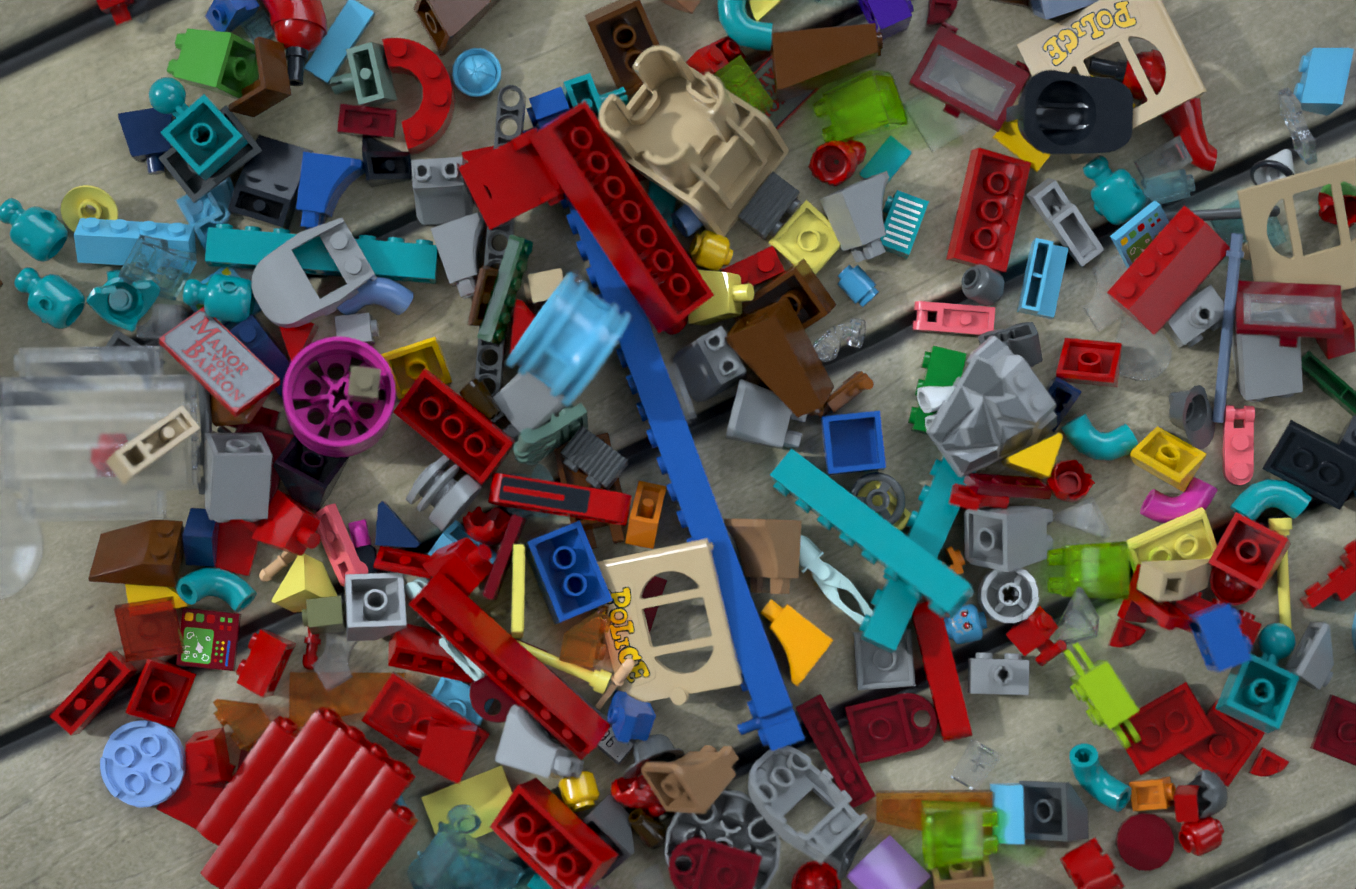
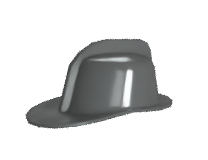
M1197 385L1190 390L1170 393L1168 398L1171 423L1185 431L1193 447L1197 449L1206 448L1213 439L1215 422H1212L1213 411L1205 388Z
M663 734L649 735L648 740H638L633 748L635 764L624 772L623 778L631 779L643 775L641 768L647 762L670 763L683 757L685 753L682 749L675 748L667 736Z
M875 819L868 821L861 830L856 829L825 859L824 862L838 871L837 879L839 881L847 874L856 853L873 829Z

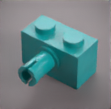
M591 73L563 82L562 90L569 109L571 110L583 101H586L598 121L600 108L609 95H616L624 105L629 103L627 94L624 95L626 93L624 87L600 95L597 92Z

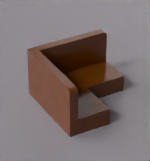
M260 36L254 39L260 79L242 89V97L228 105L230 112L256 117L292 95L283 43Z

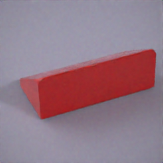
M380 546L373 568L428 579L432 577L422 566L430 555Z

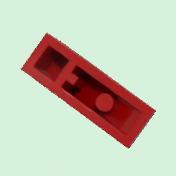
M406 624V628L391 634L388 649V666L471 683L473 680L454 661V658L440 646L439 639L442 637L427 628Z

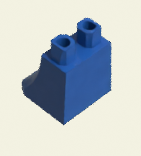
M303 152L296 209L302 212L301 227H305L308 230L325 224L326 217L332 218L335 207L344 191L365 173L362 160Z

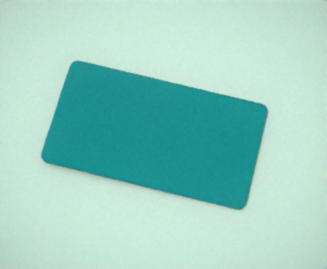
M889 136L859 175L865 179L887 171L889 182L912 152L894 137Z

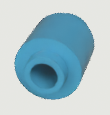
M849 265L838 275L841 280L837 285L855 304L859 303L864 307L879 293L875 288L876 284L859 265L854 268Z

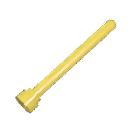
M1292 518L1268 519L1270 530L1286 538L1287 535H1290ZM1287 550L1277 568L1279 622L1292 630Z
M518 641L541 663L587 681L589 686L594 687L593 691L604 694L612 673L603 669L601 671L595 669L593 672Z

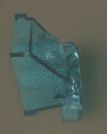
M465 804L457 805L450 809L447 814L448 824L444 822L438 823L437 835L424 852H417L418 858L413 860L407 870V877L414 889H513L525 873L520 865L515 864L469 835L479 829L481 820L475 809Z

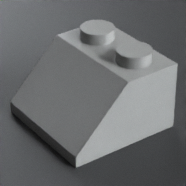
M402 573L345 574L344 595L347 641L378 640L406 628L404 577Z

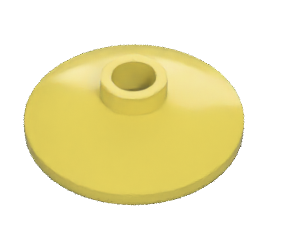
M83 185L71 189L64 196L61 203V216L67 227L75 233L80 218L117 220L118 209L115 201L107 192L95 186ZM87 205L95 207L96 210H90Z

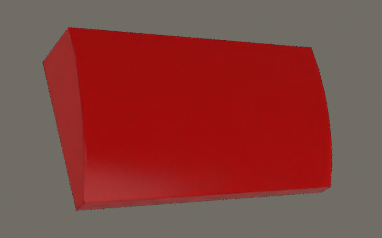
M983 148L971 150L946 260L969 266L982 264L997 272H1006L1031 162Z

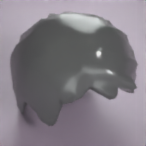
M1208 769L1198 771L1195 778L1188 785H1199L1197 792L1198 817L1205 819L1217 814L1226 807L1228 794L1225 784L1215 772H1211Z

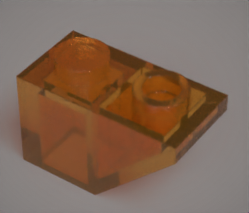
M603 605L571 626L564 633L559 661L593 668L599 661H603L606 653V644L603 643L604 633H608L611 624V616H607L608 606Z
M223 699L213 701L217 709L213 714L223 727L228 724L234 732L230 737L239 749L245 747L250 753L271 724L269 718L260 706L255 703Z

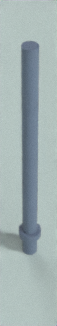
M1231 233L1230 250L1226 252L1229 262L1212 422L1224 423L1241 258H1244V251H1242L1243 234Z

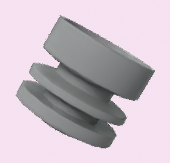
M446 455L430 464L419 475L406 497V501L411 505L423 497L417 506L419 512L432 505L434 509L428 520L442 532L463 514L483 487L469 474L456 481L454 478L460 468L457 464H454L445 472L451 461Z

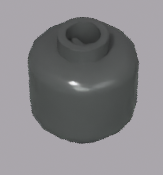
M979 264L966 270L962 277L963 294L979 305H992L1003 295V277L987 265Z

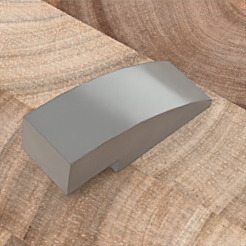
M1047 178L1026 194L1041 218L1060 243L1068 248V253L1079 266H1084L1104 251V248L1075 204L1070 203L1056 180Z

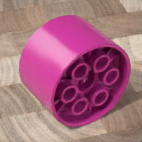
M329 337L308 345L294 358L285 375L283 398L288 424L302 444L312 451L325 456L349 457L368 450L385 434L393 415L395 382L388 363L373 347L354 338ZM352 357L363 361L359 367L381 369L378 392H385V400H377V404L353 401L352 407L350 406L351 401H348V390L351 372L348 371ZM315 361H317L324 374L320 379L307 368ZM338 367L343 370L344 375L342 378L335 380L328 376V371L331 368ZM309 384H316L320 387L321 392L317 396L312 397L307 395L304 390ZM342 388H344V398L347 400H340L336 408H334L335 397L332 394L338 395ZM293 400L307 401L311 403V406L295 410ZM361 407H370L374 411V415L369 419H362L358 415V410ZM313 412H319L324 416V420L322 423L314 425L308 421V416ZM340 423H345L350 427L351 431L348 435L340 436L335 432L334 428ZM359 423L363 425L368 432L360 436L354 424ZM326 425L331 427L328 439L318 436Z

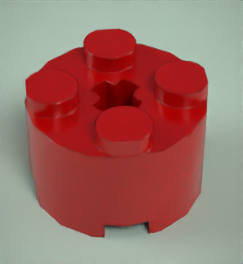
M1095 837L1064 854L1060 858L1063 868L1077 889H1123L1125 886L1117 873L1112 874L1115 869L1112 860L1107 853L1101 856L1103 850Z

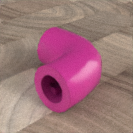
M1195 477L1192 478L1186 490L1176 497H1170L1156 489H1152L1141 506L1140 514L1164 524L1202 507L1206 510L1218 489Z

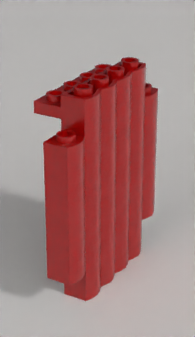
M321 706L315 711L302 731L298 729V725L290 718L278 716L271 722L196 828L203 837L219 846L200 874L219 889H369L419 821L414 817L412 810L396 803L416 777L411 773L408 765L399 760L395 761L388 755L387 750L378 743H371L365 738L364 733L359 728L346 724L342 721L341 716L331 708Z

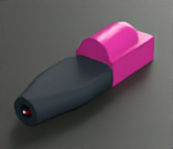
M366 519L348 523L352 542L360 561L364 562L368 567V574L377 573V569L373 568L377 557L376 550L371 543Z

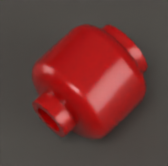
M1210 816L1205 819L1199 818L1198 822H1183L1181 831L1178 834L1179 841L1187 853L1202 856L1221 846L1224 828L1218 819Z

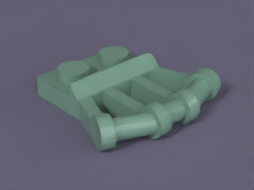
M582 403L576 406L572 404L565 407L559 412V417L557 418L552 413L551 421L535 430L531 428L523 429L519 435V440L513 446L516 461L521 464L536 465L558 447L571 440L581 426L588 429V415Z

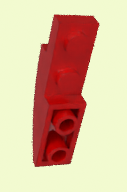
M1356 539L1344 546L1343 549L1346 552L1339 556L1345 567L1341 564L1327 573L1329 577L1321 584L1316 581L1304 590L1306 595L1299 600L1306 609H1313L1331 595L1335 601H1344L1356 591Z

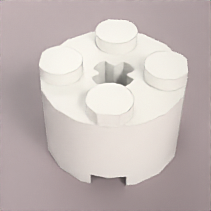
M1022 568L1010 572L990 570L982 578L978 587L977 597L982 611L989 618L1000 623H1016L1027 619L1035 611L1039 601L1035 579L1028 571ZM1011 587L1013 589L1011 594L1014 596V599L1005 602L1002 590H1007Z

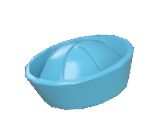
M472 48L464 51L456 58L452 68V77L456 87L462 93L473 97H481L491 93L497 87L501 79V66L498 59L491 52L481 48Z

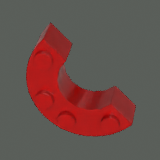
M405 38L382 39L388 67L392 74L404 73L412 76L423 87V100L420 108L412 117L401 121L407 149L411 155H414L434 145L448 129L455 109L454 87L444 64L429 48Z

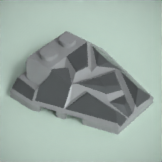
M990 336L971 353L967 360L969 365L963 376L957 377L953 384L956 388L948 401L942 403L926 431L958 477H963L1039 443L1057 426V415L1053 411L1056 408L1054 400L1025 359L1020 355H1014L1008 346L996 336Z

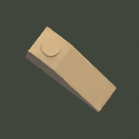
M182 405L114 452L106 463L123 485H125L198 431L200 427Z

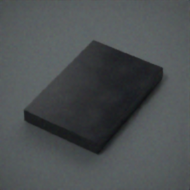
M1290 420L1262 468L1339 510L1356 485V453L1293 420Z

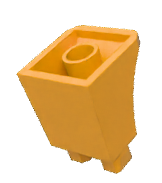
M771 599L761 611V614L772 622L769 628L776 634L786 651L791 668L792 683L798 687L833 640L788 604L783 609Z

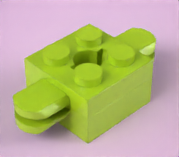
M1076 642L1072 647L1085 667L1084 669H1082L1068 648L1062 652L1075 672V675L1069 678L1073 683L1070 689L1076 699L1085 702L1089 708L1085 712L1093 725L1111 729L1122 747L1126 750L1131 745L1118 724L1121 723L1135 744L1141 739L1128 719L1138 712L1139 709L1108 661L1097 660L1092 663L1082 646Z

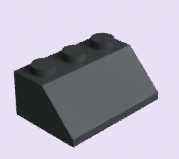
M227 105L220 109V111L249 143L209 179L205 181L199 176L174 147L159 157L160 161L194 203L262 151L236 115L229 111ZM205 133L201 136L203 142L209 139V136Z

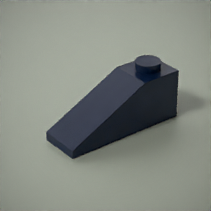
M251 314L246 320L232 328L230 332L280 379V385L275 388V391L284 400V379L291 361L260 319Z

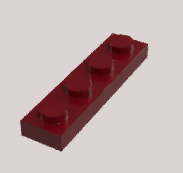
M819 694L796 706V710L841 792L845 790L852 798L849 805L854 809L876 797L822 695Z

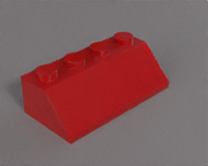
M1183 206L1108 290L1107 294L1116 306L1155 336L1226 257V252L1230 250V247L1205 221L1186 206Z
M426 368L423 369L393 411L394 414L481 485L493 476V473L497 471L509 455L515 443L511 437Z
M537 777L523 782L515 788L490 825V828L553 889H591L605 875L618 856L611 847Z

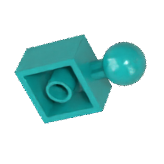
M164 77L156 80L151 85L149 101L152 107L162 114H173L176 118L161 131V134L205 181L249 143L205 94L189 107L185 103L186 91L178 80ZM204 133L209 136L206 142H203L201 138Z
M1272 623L1261 630L1258 636V646L1263 653L1261 658L1250 654L1252 660L1231 668L1216 705V710L1267 734L1279 730L1299 680V676L1277 666L1278 661L1288 657L1296 645L1295 635L1288 626L1282 623Z

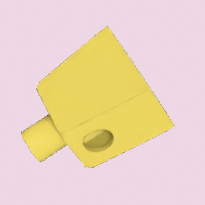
M698 270L714 296L688 315L689 324L706 326L740 316L742 313V302L752 301L754 298L752 284H741V277L738 274Z

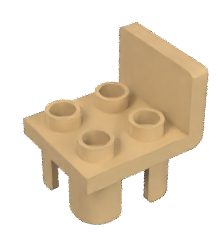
M653 46L645 50L633 65V69L642 80L643 85L627 106L616 95H609L600 108V124L629 167L688 205L706 230L725 236L738 220L739 214L772 171L774 172L786 157L789 149L772 121L766 115L727 91L715 76L708 72L702 75L686 64L681 55L669 47Z

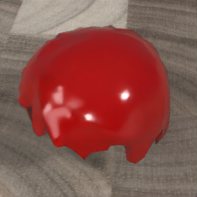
M1077 460L1060 461L1053 466L1047 480L1048 486L1053 490L1052 495L1065 502H1076L1084 498L1092 485L1095 484L1091 479L1092 475L1085 473L1083 465Z
M478 506L472 513L469 511L466 516H463L462 520L465 532L473 540L485 545H495L503 540L511 516L496 507L487 513H483L481 507Z

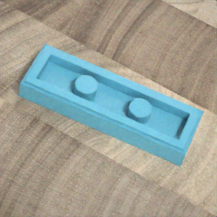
M348 0L304 69L329 85L331 77L337 74L348 57L346 49L355 46L375 13L355 0Z

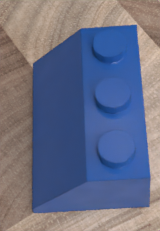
M580 521L523 544L525 546V554L554 625L613 601Z

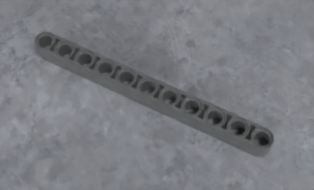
M506 85L498 94L494 149L524 133L526 96L515 85ZM510 91H516L520 98L518 104L512 107L507 106L505 95ZM507 120H514L517 124V130L513 135L507 136L502 131V126ZM517 217L491 230L487 226L484 266L492 267L496 263L501 264L506 248L502 251H497L493 246V240L497 235L502 234L509 241L510 234L515 235ZM508 324L504 332L505 337L500 345L478 338L475 378L480 383L484 378H492L495 381L496 389L491 393L492 397L503 387ZM493 349L497 352L498 361L495 365H489L485 362L484 353L486 350Z

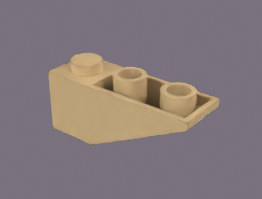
M1210 559L1142 561L1137 589L1158 601L1182 600L1208 587L1212 565L1208 563Z

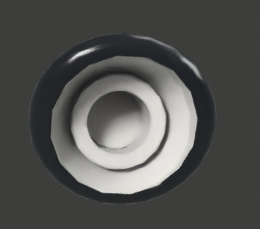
M1284 149L1265 160L1256 162L1250 170V177L1254 185L1295 175L1292 153L1289 149Z

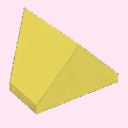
M304 553L301 556H297L271 601L292 612H302V609H307L306 599L338 595L323 563Z

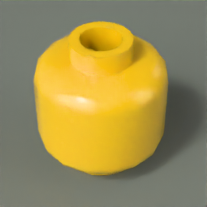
M705 230L701 234L694 236L689 248V255L692 256L694 264L711 271H718L723 265H729L733 256V250L730 249V241L727 237Z
M582 771L580 778L571 776L564 777V779L559 781L558 787L562 801L573 812L585 811L595 806V801L599 798V790L592 772Z

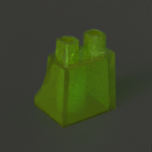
M869 70L822 93L823 98L813 104L818 118L830 117L832 125L822 128V135L826 143L834 140L844 142L852 139L856 140L872 134L900 128L908 123L895 79L887 71Z
M1127 541L1065 545L1047 552V566H1062V577L1047 578L1048 593L1062 594V597L1128 599L1129 559Z
M921 800L922 858L926 870H934L962 862L983 860V855L998 853L997 835H983V826H998V811L996 808L981 807L979 802Z

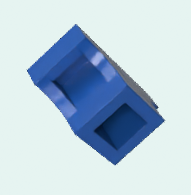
M213 0L205 17L215 31L231 33L241 24L252 20L260 5L256 0Z
M615 690L607 712V718L617 741L628 743L630 739L648 740L656 714L651 703L636 700L626 692Z

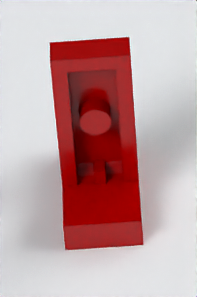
M1137 564L1117 616L1123 621L1146 623L1148 616H1151L1158 621L1157 624L1166 630L1174 631L1175 628L1188 629L1192 619L1168 600L1158 601L1137 589L1141 564Z

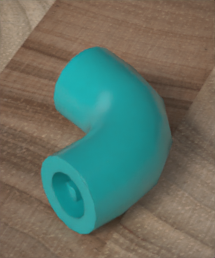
M718 0L719 21L730 38L740 46L754 50L770 51L773 23L757 22L749 18L746 13V0Z
M1086 413L1061 427L1065 436L1077 451L1094 460L1112 461L1127 456L1139 444L1127 424H1123L1110 432H1100L1092 425Z
M1266 479L1251 484L1236 498L1230 508L1235 513L1237 512L1253 521H1256L1261 513L1268 508H1278L1292 519H1295L1307 507L1312 497L1299 487L1285 480Z
M220 568L199 569L185 575L176 584L179 596L187 604L192 605L205 597L214 596L226 602L236 613L244 610L257 595V592L246 581L235 573Z
M1087 743L1074 746L1069 753V760L1076 780L1094 799L1116 812L1122 811L1131 797L1132 788L1111 776L1099 762L1098 751L1094 746Z

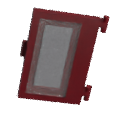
M943 21L912 76L909 85L946 104L942 110L957 119L960 113H963L999 132L1006 119L1007 107L1013 106L1030 75L1027 65L1018 60L1013 65L956 35L958 28Z
M1238 280L1236 334L1280 336L1279 347L1296 348L1298 337L1343 339L1341 285Z

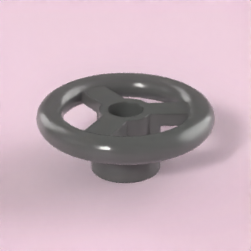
M879 472L866 474L853 484L849 492L874 512H878L891 525L895 524L904 512L906 503L904 490L900 483L888 474ZM872 481L882 482L879 489L870 491L867 497H857L860 489L865 484ZM890 486L897 497L896 509L892 515L887 510L890 503L887 491ZM876 495L882 498L880 506H875L872 503V498Z

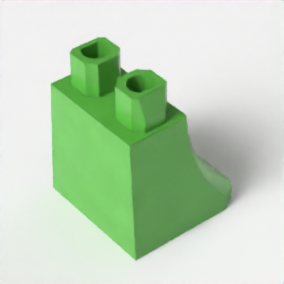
M187 29L186 33L177 34L175 46L181 50L178 60L172 59L169 61L167 72L172 74L173 77L189 85L234 99L241 98L242 89L258 79L259 70L254 44L230 32Z

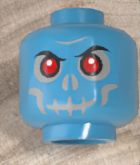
M973 604L964 605L953 619L944 617L948 638L953 639L956 644L978 641L983 637L982 629L988 628L984 611L978 612L977 607Z

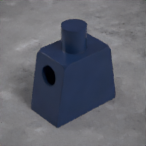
M154 108L118 113L132 158L136 161H146L149 175L165 173V166L159 157L173 146L161 134V131L176 119L173 114H162Z

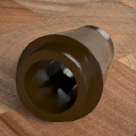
M477 378L470 381L459 392L465 401L490 421L501 412L485 383H480Z
M635 809L630 813L628 821L645 847L657 849L665 843L667 836L665 825L642 809Z

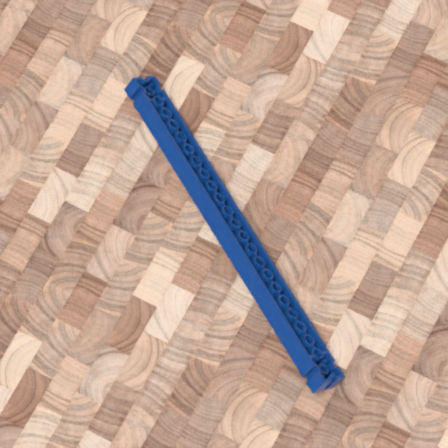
M562 87L529 98L532 107L526 109L533 128L524 130V133L534 128H537L539 131L570 110ZM563 193L565 199L561 201L563 209L568 207L571 214L566 215L571 231L573 236L579 234L581 239L576 242L583 262L589 260L591 267L586 269L593 289L599 287L601 294L596 296L608 305H611L613 302L619 305L618 313L622 314L627 311L631 314L628 324L618 339L621 348L616 349L622 368L628 367L631 375L626 376L632 395L638 393L641 402L636 403L642 422L649 421L651 429L646 430L651 446L652 448H659L661 456L656 457L661 473L662 475H669L671 483L666 486L672 502L678 500L681 510L676 513L682 529L688 527L691 538L686 539L687 543L708 538L709 543L713 544V550H711L737 662L742 672L740 673L742 679L741 688L743 692L749 690L752 698L747 704L753 719L737 725L740 735L757 730L763 747L769 745L771 751L803 740L804 736L647 315L567 195Z

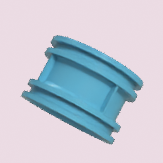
M572 272L565 276L545 302L506 362L510 367L516 363L520 366L518 373L524 376L529 372L552 388L550 395L554 398L559 394L562 395V403L566 406L573 402L596 373L621 336L631 317V314L627 311L622 314L618 313L619 305L613 302L611 305H608L587 290V283L582 280L579 284L574 282L575 274Z

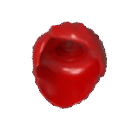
M853 139L847 142L834 140L821 144L812 153L808 168L811 170L812 176L820 182H827L828 185L833 187L839 186L850 179L857 165L864 161L867 153L866 146L862 142ZM834 160H838L839 163L835 164Z
M643 775L631 779H624L622 776L611 782V794L617 802L623 803L629 808L645 809L646 813L652 817H659L666 812Z

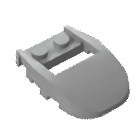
M339 218L298 233L263 258L253 272L252 291L262 311L272 323L283 328H292L310 323L312 319L322 315L327 316L346 300H350L357 295L359 287L369 279L375 281L377 277L343 218ZM317 236H320L347 283L319 299L292 250Z
M784 746L774 751L770 749L751 768L748 777L750 798L760 814L784 841L822 864L831 853L863 824L867 816L865 813L859 816L849 805L852 800L845 790L841 792L831 781L833 776L826 769L821 772L811 764L812 759L803 752L790 746ZM812 790L833 810L807 835L802 831L797 833L786 824L787 820L784 816Z

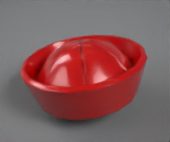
M1213 567L1211 570L1210 585L1212 592L1219 600L1227 604L1240 605L1247 603L1258 591L1257 588L1216 567Z
M810 861L800 866L795 872L791 887L792 889H842L841 880L837 879V870L828 863L823 862L821 864L817 861Z

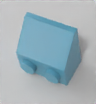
M1312 48L1306 56H1302L1299 64V72H1302L1300 83L1296 84L1293 92V99L1296 100L1295 109L1329 116L1343 104L1354 49Z

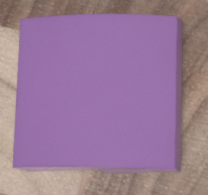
M889 835L858 863L846 877L858 889H920L927 883L931 875Z

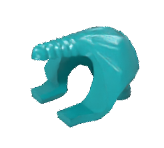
M123 269L107 271L108 281L103 286L95 287L88 295L86 301L109 324L133 332L137 327L138 321L156 301L161 289L152 280L134 282L129 278H125Z

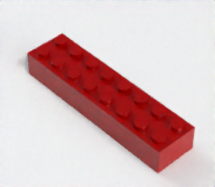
M586 101L575 106L529 137V140L658 333L675 325L714 296Z

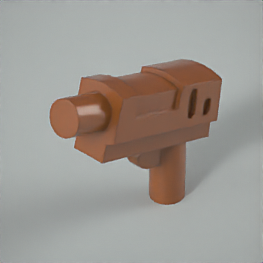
M862 371L855 372L829 395V400L823 406L824 409L816 415L821 419L822 416H825L830 411L832 413L837 412L862 391L872 389L874 386L873 380Z

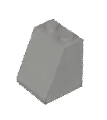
M1284 310L1251 314V322L1296 324ZM1235 317L1231 348L1238 391L1245 400L1260 402L1265 400L1266 397L1288 398L1293 396L1294 393L1303 392L1300 337H1298L1296 348L1279 347L1280 336L1236 334Z
M262 432L204 433L205 509L210 520L228 522L230 519H243L244 521L255 522L259 519H268L272 454Z

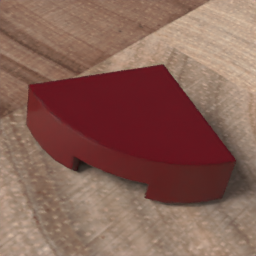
M929 0L926 26H937L942 24L943 21H947L954 13L958 0Z

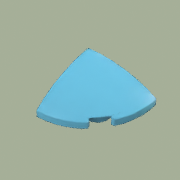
M230 176L196 203L187 194L175 200L188 224L194 225L195 236L205 251L208 227L216 228V224H229L228 220L231 213L228 211L234 192Z

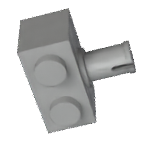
M1210 284L1188 299L1163 327L1178 348L1185 344L1190 348L1203 339L1201 333L1206 329L1210 328L1213 332L1222 326L1224 302Z
M976 653V658H968V693L1029 695V660L1022 659V654L1004 653V659H993V653Z

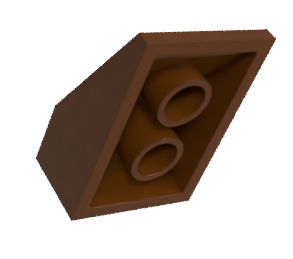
M617 0L584 16L616 88L624 87L626 91L624 95L630 96L636 93L643 85L642 80L633 69L635 61L645 50L653 46H660L641 1Z
M802 259L755 292L752 301L742 302L741 315L733 317V319L737 321L746 315L788 297L805 330L828 315L837 304L806 260Z
M153 519L100 534L89 574V582L176 587L184 555L183 521Z

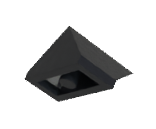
M362 136V157L366 179L371 187L412 180L411 155L409 151H401L373 137Z

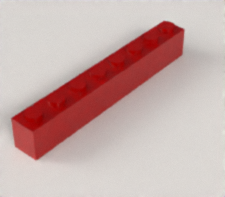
M440 571L433 576L408 604L580 760L599 744L610 729L611 725Z

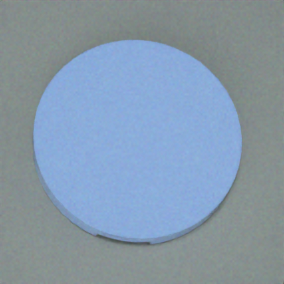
M149 720L133 721L116 729L109 736L110 738L105 745L103 755L100 757L102 779L109 792L115 798L135 807L154 806L174 795L180 787L186 771V755L177 735L167 726Z

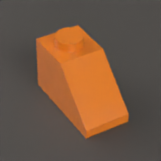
M644 481L638 482L628 524L626 544L654 549L667 486Z

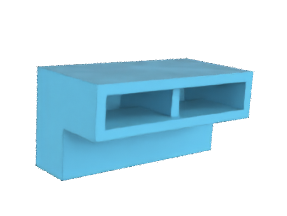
M1039 238L1034 239L1029 251L1017 312L1048 319L1054 318L1068 253L1067 247L1053 245V241Z

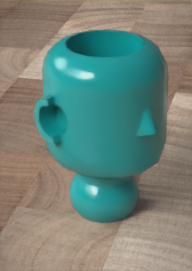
M1098 155L1083 167L1084 175L1092 179L1096 184L1090 193L1094 202V208L1100 216H1105L1111 224L1120 225L1134 217L1145 207L1147 202L1145 193L1136 183L1135 178L1125 169H1117L1112 172L1107 158L1102 155Z
M14 198L7 199L0 206V221L12 225L9 233L11 241L35 260L41 262L51 260L67 241L68 230L63 223L57 220L53 212L37 206L24 210L20 201Z
M26 267L20 271L14 281V285L19 292L29 294L28 309L41 318L42 323H48L56 329H65L71 326L85 307L83 293L59 275L49 274L41 278L37 270Z
M214 274L209 279L208 285L202 284L197 279L187 280L183 291L184 303L191 306L204 304L206 314L219 320L240 323L253 313L255 297L252 291V281L249 279Z

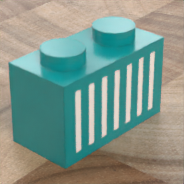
M899 190L896 191L894 197L888 195L883 212L888 213L884 222L886 235L880 237L885 251L906 259L909 257L929 201Z

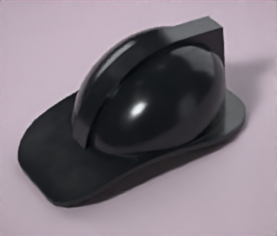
M1045 70L1036 73L1027 81L1024 91L1019 98L1018 105L1007 107L1006 122L1017 123L1022 137L1033 148L1045 154L1110 153L1125 146L1132 136L1133 95L1127 86L1114 79L1085 76L1057 70Z

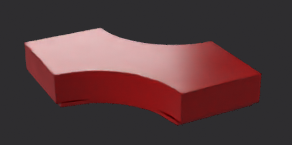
M953 484L949 504L974 511L981 507L1007 509L1010 497L977 495L968 486Z

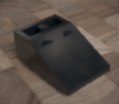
M258 135L256 142L262 151L245 163L236 183L228 211L236 217L272 228L289 230L297 205L303 152L313 153V151Z

